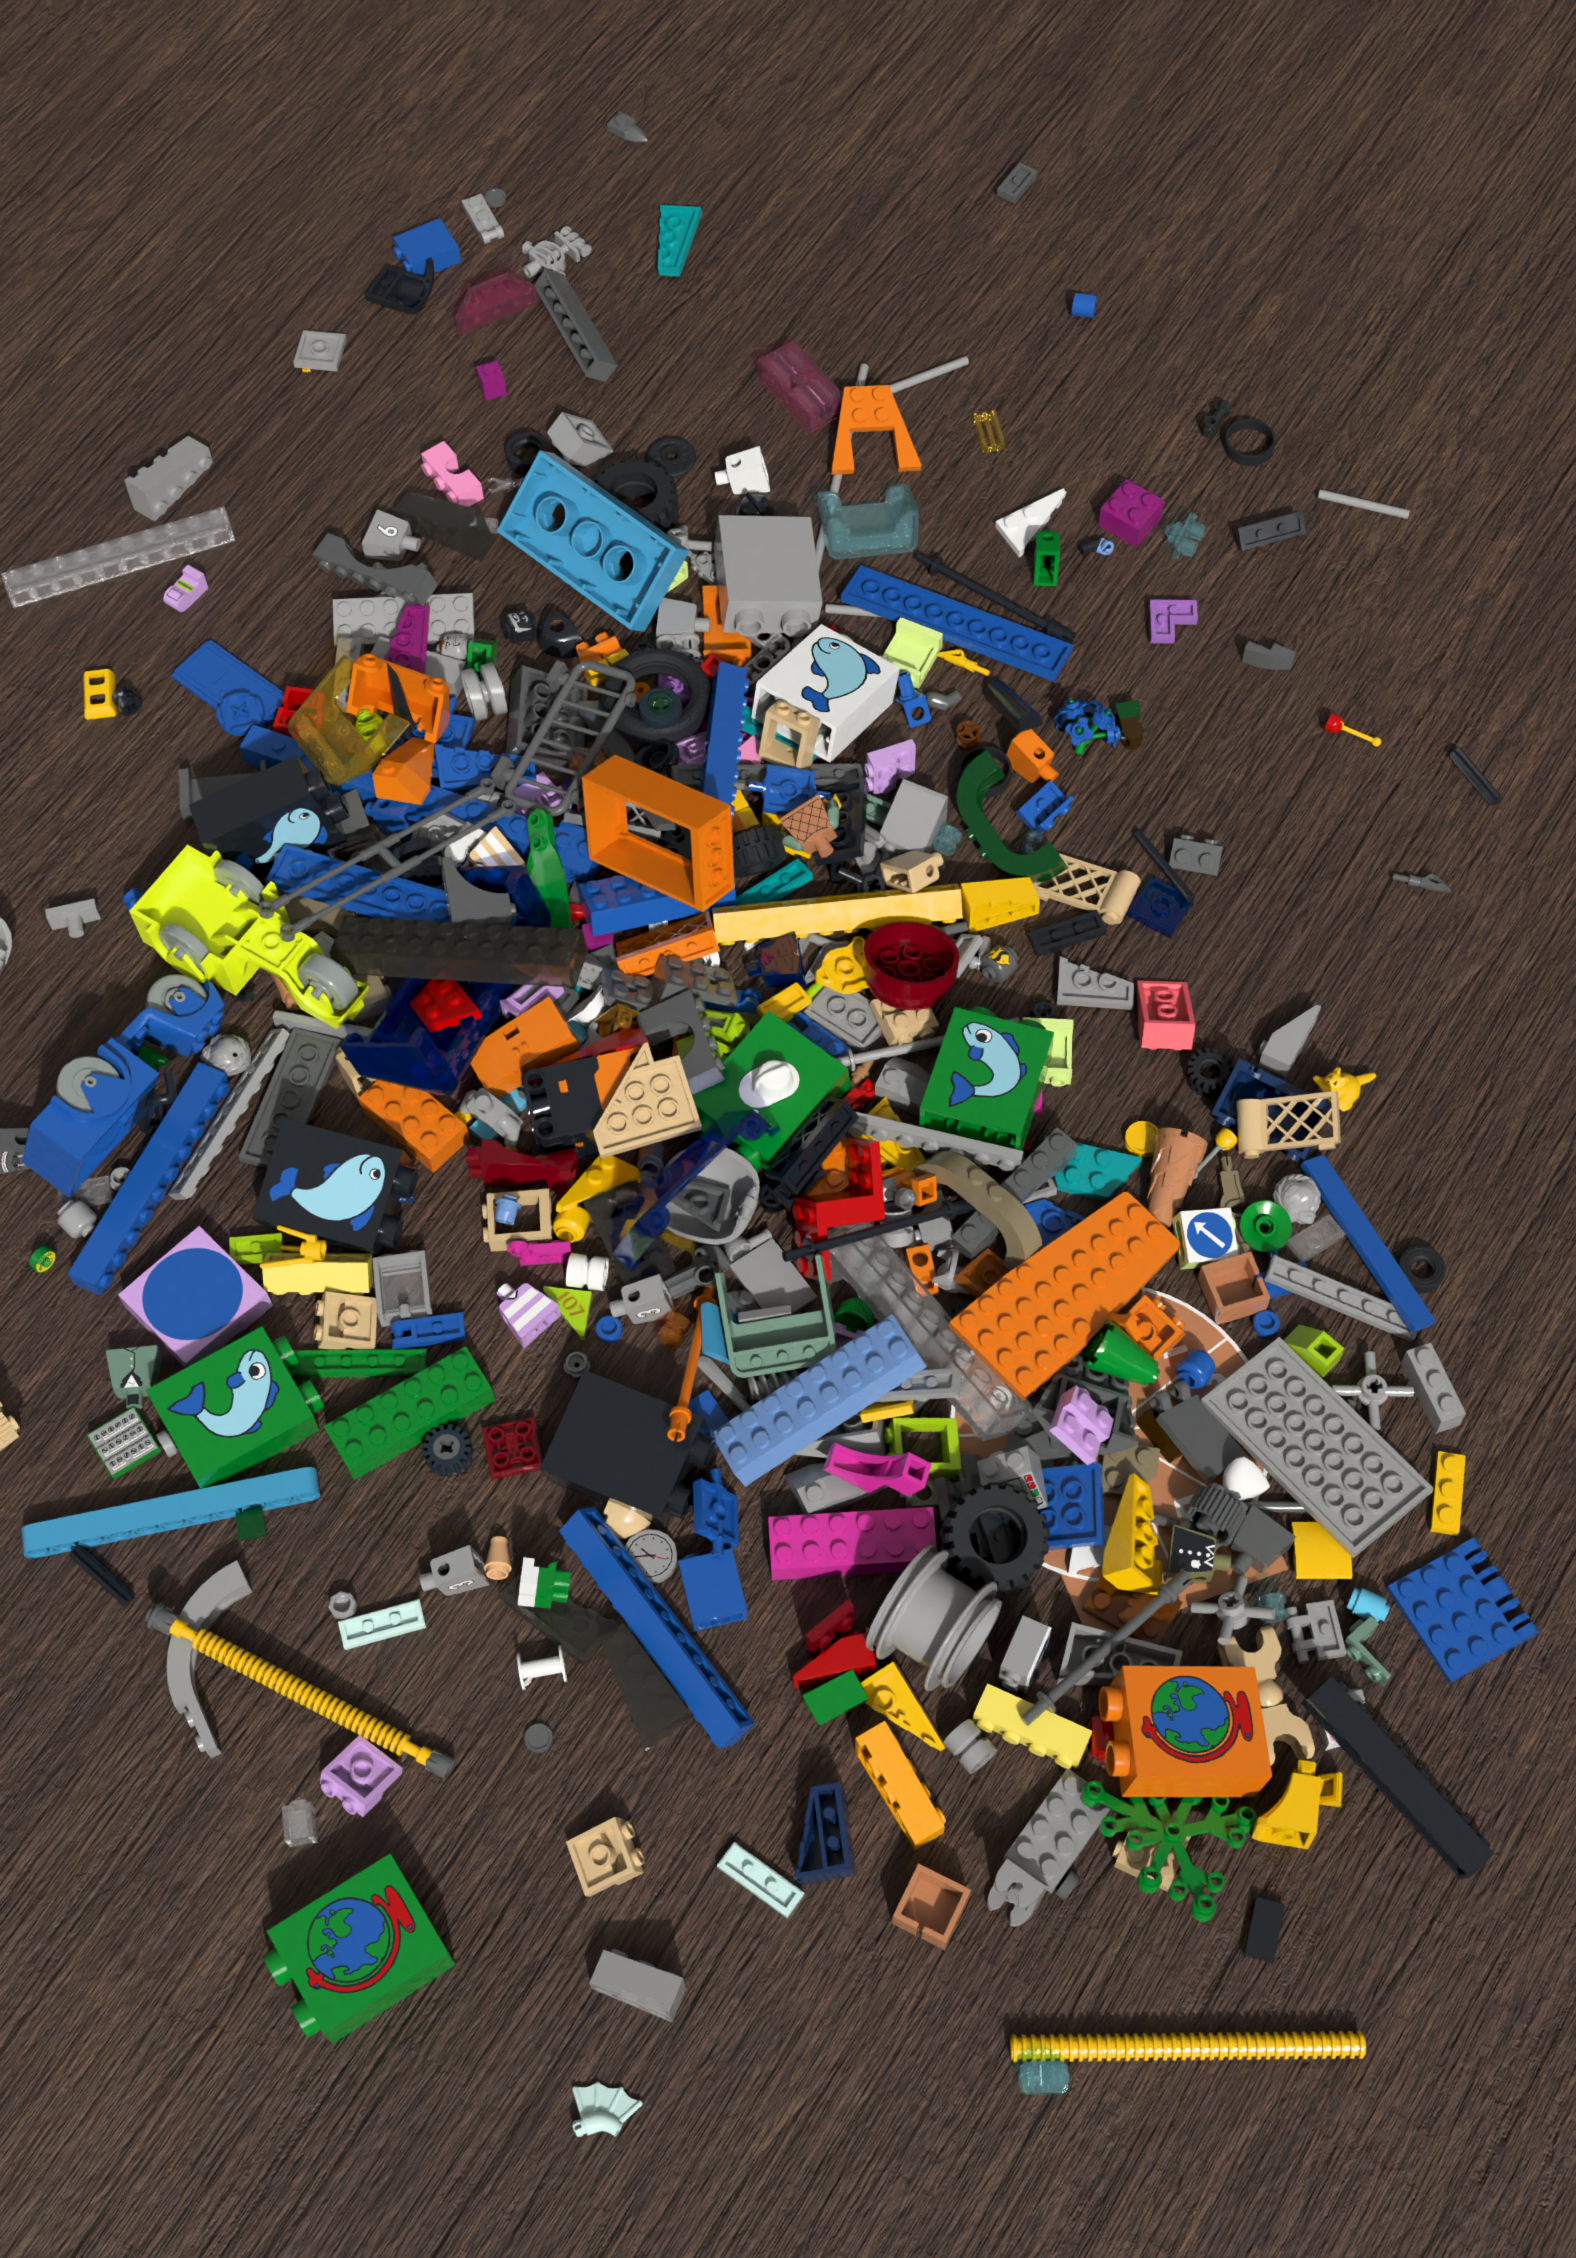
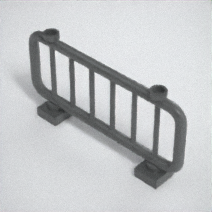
M556 660L546 681L551 692L558 695L515 769L511 759L502 756L491 774L496 787L505 791L507 800H512L516 806L531 811L543 809L552 816H558L566 812L571 803L579 804L581 802L583 792L579 789L582 785V777L590 771L625 706L633 707L637 698L636 694L633 693L636 686L635 678L625 670L586 660L576 664L569 673L565 662ZM591 670L626 681V686L623 692L619 694L579 682L577 679L583 671ZM574 685L619 698L611 713L566 700ZM563 704L608 717L600 733L555 719ZM552 723L596 736L597 738L590 751L587 752L544 737ZM545 743L584 755L586 758L580 769L575 771L534 758V755L540 744ZM530 762L575 775V778L568 790L565 791L522 776ZM519 781L562 794L564 797L559 805L551 807L514 794V791Z

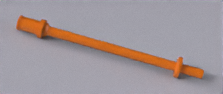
M715 1285L707 1288L704 1287L703 1294L694 1300V1308L698 1311L678 1405L671 1409L669 1415L671 1423L667 1435L673 1441L676 1433H678L677 1442L684 1440L687 1424L690 1423L692 1418V1412L688 1409L702 1347L701 1304L710 1302L717 1305V1301L713 1298Z

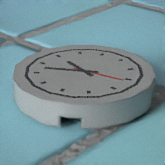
M647 1529L637 1532L625 1545L628 1553L651 1583L657 1584L665 1581L672 1575L677 1566L678 1554L675 1543L667 1534L659 1530Z

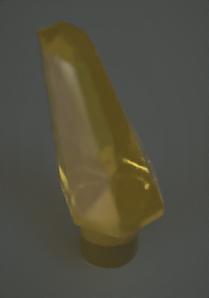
M664 1232L659 1236V1238L678 1247L680 1250L686 1249L692 1256H694L695 1249L698 1248L691 1240L682 1238L672 1232Z

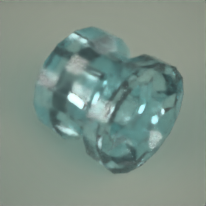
M942 825L939 829V836H936L933 840V846L944 855H953L956 851V844H959L962 840V834L951 825Z
M1269 1593L1258 1597V1604L1261 1607L1275 1608L1276 1612L1274 1620L1261 1619L1262 1622L1276 1623L1289 1618V1613L1284 1606L1286 1603L1285 1594Z

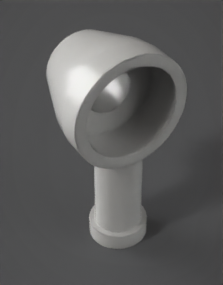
M768 1229L762 1230L761 1233L749 1239L739 1235L731 1242L724 1243L725 1252L730 1261L735 1262L750 1253L752 1248L770 1240L772 1235Z

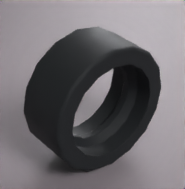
M526 431L512 436L506 444L505 451L508 466L519 475H527L535 458L529 460L519 459L514 456L517 451L522 448L531 447L549 452L547 441L543 436L535 432Z

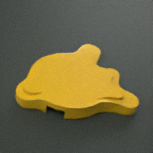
M856 936L848 946L829 951L814 975L815 981L842 994L857 993L862 989L869 988L862 970L865 939Z

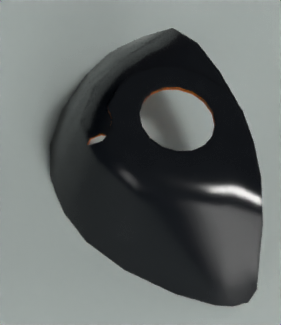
M548 609L540 617L537 624L536 642L539 648L553 657H578L576 645L583 641L576 627L563 614L556 610ZM557 620L562 621L565 624V628L561 632H554L550 629L551 623Z

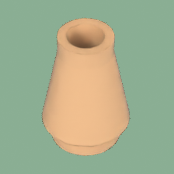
M496 1536L491 1539L484 1570L487 1577L501 1580L508 1577L512 1568L507 1539Z

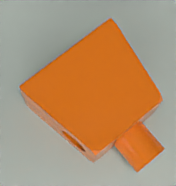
M1032 729L1020 732L1011 741L1006 755L1011 762L1012 769L1026 780L1034 783L1042 777L1046 782L1050 780L1053 782L1058 777L1059 773L1050 766L1054 758L1053 751Z

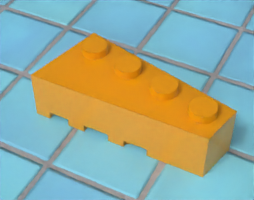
M886 1721L856 1737L855 1753L914 1851L942 1835L946 1819L938 1807L934 1808L929 1799L931 1795L923 1782H919L913 1764L905 1757L897 1738L892 1734Z

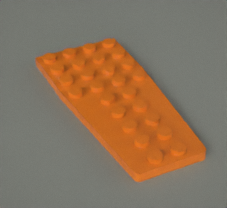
M1123 1192L1003 1276L949 1322L948 1327L1022 1401H1025L1094 1339L1106 1326L1103 1323L1111 1313L1118 1314L1176 1254L1180 1247V1241L1130 1193Z

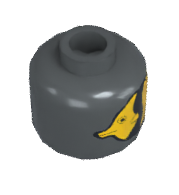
M998 945L993 947L981 960L983 976L989 981L1004 982L1018 968L1016 953L1007 946Z

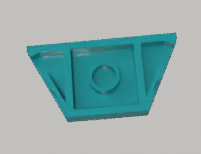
M1077 1143V1155L1060 1173L1054 1176L1055 1186L1058 1191L1108 1202L1118 1187H1121L1128 1180L1129 1175L1141 1166L1142 1157Z

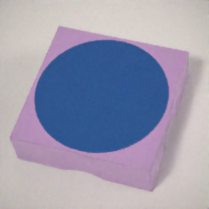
M200 1226L118 1294L125 1308L149 1332L161 1339L167 1350L184 1368L223 1348L231 1338L247 1329L273 1306L268 1293Z

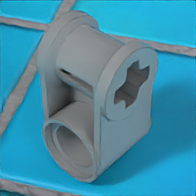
M665 634L656 640V648L675 650L687 656L691 654L693 660L701 659V653L698 651L700 638L697 634Z

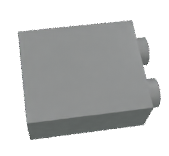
M718 515L713 549L723 633H739L747 637L756 636L760 633H785L790 637H801L811 634L818 626L822 607L811 517Z

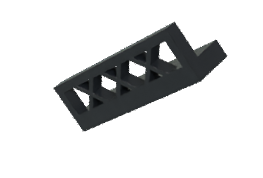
M826 1096L764 1174L769 1179L780 1181L790 1194L797 1195L859 1116L845 1100ZM830 1105H832V1108L826 1112Z

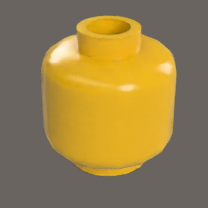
M578 1204L577 1207L569 1211L557 1212L553 1223L554 1233L560 1240L573 1243L580 1241L590 1222L589 1214Z

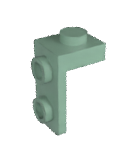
M1370 1616L1365 1622L1362 1619L1358 1620L1349 1629L1351 1634L1346 1638L1344 1645L1346 1654L1365 1668L1367 1676L1373 1682H1378L1381 1686H1384L1391 1677L1390 1673L1362 1645L1376 1631L1379 1625Z

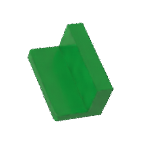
M853 1669L803 1695V1704L807 1712L812 1713L819 1726L868 1700Z

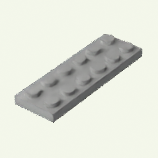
M473 593L431 595L424 604L425 606H430L428 643H440L444 635L464 634L470 640L475 638ZM399 597L333 599L334 646L337 647L338 638H362L363 646H375L379 636L387 639L395 637L405 606L411 604H408Z

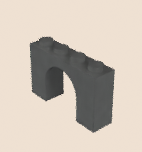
M691 989L640 1012L636 1018L639 1028L644 1032L651 1047L679 1034H692L695 1036L692 1049L681 1060L691 1094L694 1095L724 1081L725 1077L722 1070L726 1067L721 1056L716 1053L719 1046L715 1037L710 1035L709 1031L713 1028L708 1017L703 1014V1011L706 1010L705 1004L700 996L696 998Z

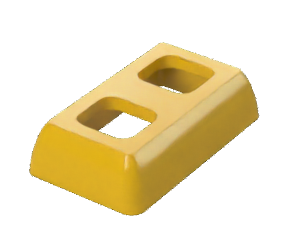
M103 669L84 672L85 719L116 716V706L112 702V696L116 691L115 674L113 671ZM91 678H105L103 684L90 685ZM105 694L104 703L90 704V697L92 695Z

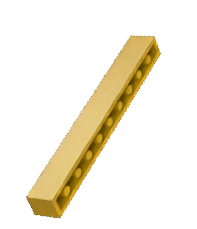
M958 884L927 886L915 893L897 889L712 908L715 936L717 942L721 945L735 944V941L745 940L746 943L759 942L760 938L776 940L792 933L796 934V938H805L810 933L831 935L834 931L843 930L845 933H854L860 928H868V930L874 931L883 925L894 922L908 921L930 925L932 921L941 920L942 923L956 922V919L963 918L961 889Z

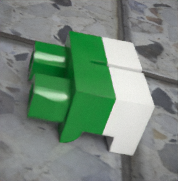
M524 1557L518 1605L551 1609L552 1601L567 1603L571 1571L556 1570L557 1562L550 1563L548 1568L535 1567L534 1558Z

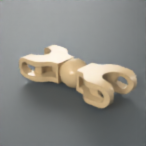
M1267 1625L1259 1629L1256 1635L1258 1651L1255 1653H1247L1242 1650L1232 1635L1228 1645H1221L1217 1642L1222 1667H1255L1270 1765L1272 1766L1275 1761L1273 1743L1276 1741H1284L1289 1744L1296 1757L1300 1760L1312 1758L1315 1747L1309 1726L1300 1717L1294 1716L1289 1711L1286 1703L1282 1704L1283 1691L1274 1682L1277 1677L1275 1663L1279 1660L1282 1649L1273 1627Z

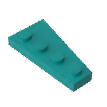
M660 205L658 272L660 276L680 277L702 216L701 207Z

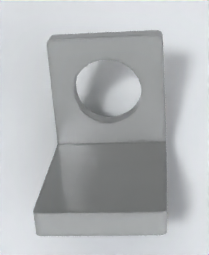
M927 1479L925 1485L932 1492L928 1500H920L916 1493L910 1496L900 1493V1498L905 1497L906 1508L938 1506L934 1479Z

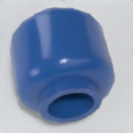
M1199 1349L1188 1350L1176 1366L1178 1380H1184L1190 1389L1204 1387L1215 1372V1363L1210 1354Z

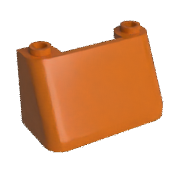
M364 654L358 657L353 663L346 712L357 716L362 709H369L368 713L371 714L380 709L394 714L388 678V663L398 675L412 719L418 723L417 730L423 731L424 729V740L436 743L449 726L450 696L448 684L441 678L425 675L380 659L373 654Z

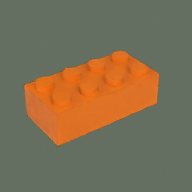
M396 1065L390 1068L358 1098L362 1112L433 1173L470 1140L466 1124Z

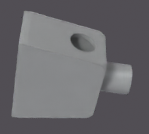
M663 598L659 605L656 640L665 634L710 632V618H698L697 605Z

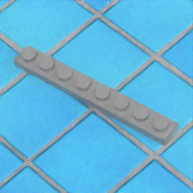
M274 1029L268 1033L251 1060L250 1065L241 1076L169 1191L168 1195L173 1199H188L196 1192L198 1181L209 1171V1164L213 1157L222 1150V1143L226 1136L234 1131L236 1120L247 1110L249 1106L248 1101L260 1089L262 1085L261 1080L273 1068V1061L276 1056L285 1049L286 1040L290 1035L285 1029Z
M855 1112L859 1118L848 1130L853 1135L863 1134L871 1136L878 1141H893L903 1147L914 1146L922 1148L929 1153L941 1151L955 1152L969 1160H973L979 1165L990 1164L998 1166L1005 1171L1016 1170L1022 1164L1023 1151L859 1112Z

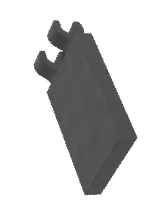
M1184 1380L1175 1383V1388L1169 1391V1394L1165 1390L1156 1393V1398L1149 1402L1151 1407L1159 1414L1156 1418L1157 1423L1205 1483L1222 1475L1235 1458L1248 1457L1229 1432L1201 1403V1397L1198 1394L1193 1397L1191 1396L1190 1388ZM1170 1396L1178 1405L1172 1407Z

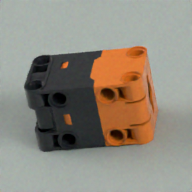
M640 1047L531 1069L525 1073L523 1082L527 1097L526 1103L539 1155L547 1153L543 1151V1148L547 1151L575 1148L578 1159L599 1153L593 1130L640 1051ZM535 1080H539V1081H540V1082H535V1083H533V1084L530 1086V1083H531L532 1081H535Z

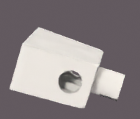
M760 446L727 456V470L715 472L717 485L730 483L733 494L770 492L768 471Z

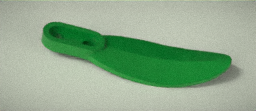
M535 809L530 813L527 820L530 852L526 867L528 908L540 934L545 932L573 942L567 884L563 864L555 848L553 818L548 811Z

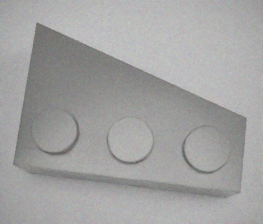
M612 1949L611 1952L603 1950L589 1982L591 1989L669 2022H673L686 1991L682 1977L672 1972L657 1969L654 1965L643 1960L637 1962L629 1959L627 1954L616 1949Z

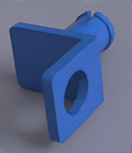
M909 671L900 672L897 682L901 694L894 696V701L904 707L909 727L913 728L931 721L925 695L914 689ZM918 706L922 707L923 716L918 720L913 719L912 710Z

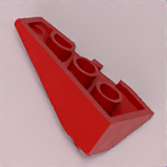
M623 1028L619 1032H615L551 1065L636 1047L641 1048L648 1040L641 1028Z

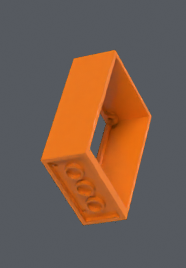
M613 755L582 777L590 860L701 912L735 888L731 805L618 755ZM626 801L689 829L691 832L692 860L628 832Z

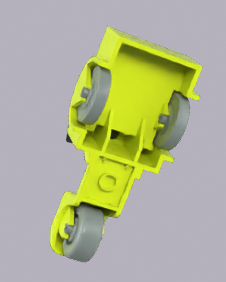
M187 845L129 911L142 941L153 947L172 967L197 982L204 983L205 980H210L227 990L231 997L239 1002L254 1000L255 995L253 992H241L240 990L256 971L262 968L281 980L300 1009L334 1029L340 1028L347 1019L353 1021L365 1006L363 999L370 989L369 983L355 980L346 967L327 957L319 945L302 932L295 934V939L291 942H285L280 938L281 926L291 924L285 906L274 911L273 917L269 919L260 917L259 904L263 901L271 902L279 897L275 883L270 881L264 888L262 883L252 873L233 861L223 860L220 852L217 850L208 857Z

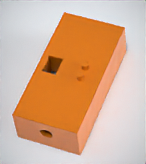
M547 997L464 1051L485 1090L500 1100L524 1084L523 1078L527 1071L549 1066L563 1059L582 1045L560 1008L550 997Z

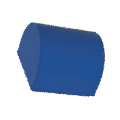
M1075 293L1072 316L1094 318L1097 296Z

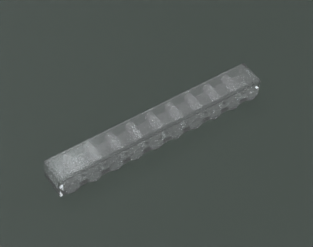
M223 506L1 573L12 606L15 608L235 541V537L225 507Z

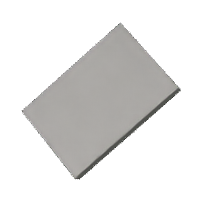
M824 986L811 1004L803 1011V1014L809 1017L812 1022L814 1021L830 1034L860 1053L867 1052L882 1034V1030L870 1007L871 1001L858 992L842 994Z
M773 1238L729 1265L731 1272L743 1288L752 1294L761 1309L791 1305L793 1315H796L818 1300V1296L791 1261L785 1262L783 1260V1251Z

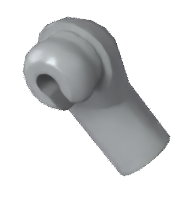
M981 937L984 942L979 948L978 956H973L969 962L968 967L970 969H982L981 960L991 950V939L989 937Z

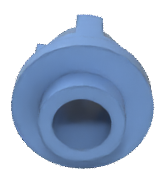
M510 1195L496 1198L497 1208L494 1218L496 1222L509 1225L514 1224L517 1211L522 1206L517 1202L518 1198Z

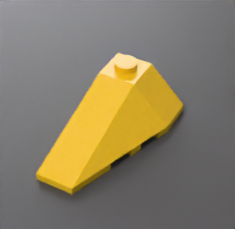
M1135 1473L1129 1475L1104 1550L1102 1574L1117 1589L1157 1595V1588L1162 1584L1163 1569L1161 1560H1156L1154 1546L1159 1545L1158 1537L1154 1535L1150 1523L1154 1519L1150 1486Z

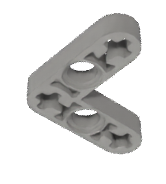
M768 633L770 637L767 640H759L758 636L760 634L751 637L744 636L761 649L743 667L747 669L746 676L752 679L747 692L755 690L757 681L791 652L790 642L780 633ZM761 661L770 662L767 668L758 667Z

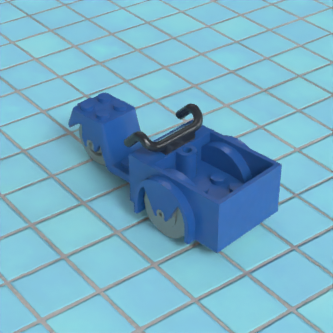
M177 974L160 978L151 986L148 992L145 1010L133 1020L119 1037L115 1039L111 1037L104 1046L101 1045L98 1048L97 1055L100 1058L83 1056L68 1062L58 1075L56 1084L57 1096L54 1095L51 1098L50 1104L30 1124L22 1163L70 1198L136 1125L139 1126L140 1131L144 1134L154 1135L166 1116L164 1104L171 1103L177 1096L175 1074L172 1071L164 1073L166 1094L155 1096V1087L160 1073L132 1052H138L145 1042L148 1041L186 1057H190L193 1052L198 1054L206 1044L204 1040L209 1035L213 1037L222 1026L220 1022L225 1016L223 1013L225 1001L222 1000L213 983L205 980L202 987L194 979ZM155 1110L156 1125H150Z

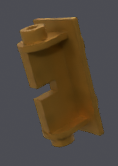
M617 1003L593 1020V1022L598 1023V1034L605 1038L615 1032H619L623 1028H628L631 1025L632 1019L638 1016L640 1012L631 1009L626 1004Z

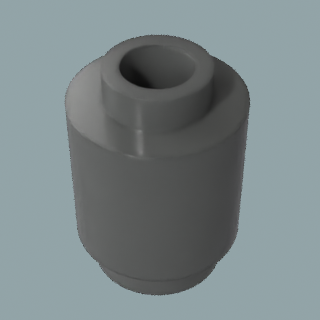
M657 1142L639 1147L637 1166L640 1173L642 1170L658 1174L662 1171L665 1150L661 1143Z

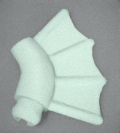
M596 2082L589 2087L574 2086L572 2091L580 2113V2119L572 2123L574 2133L577 2137H581L584 2134L588 2136L604 2131L616 2136L622 2128V2123L640 2108L643 2103L641 2100L638 2101L630 2098L624 2092L623 2087L607 2088L600 2084V2082Z

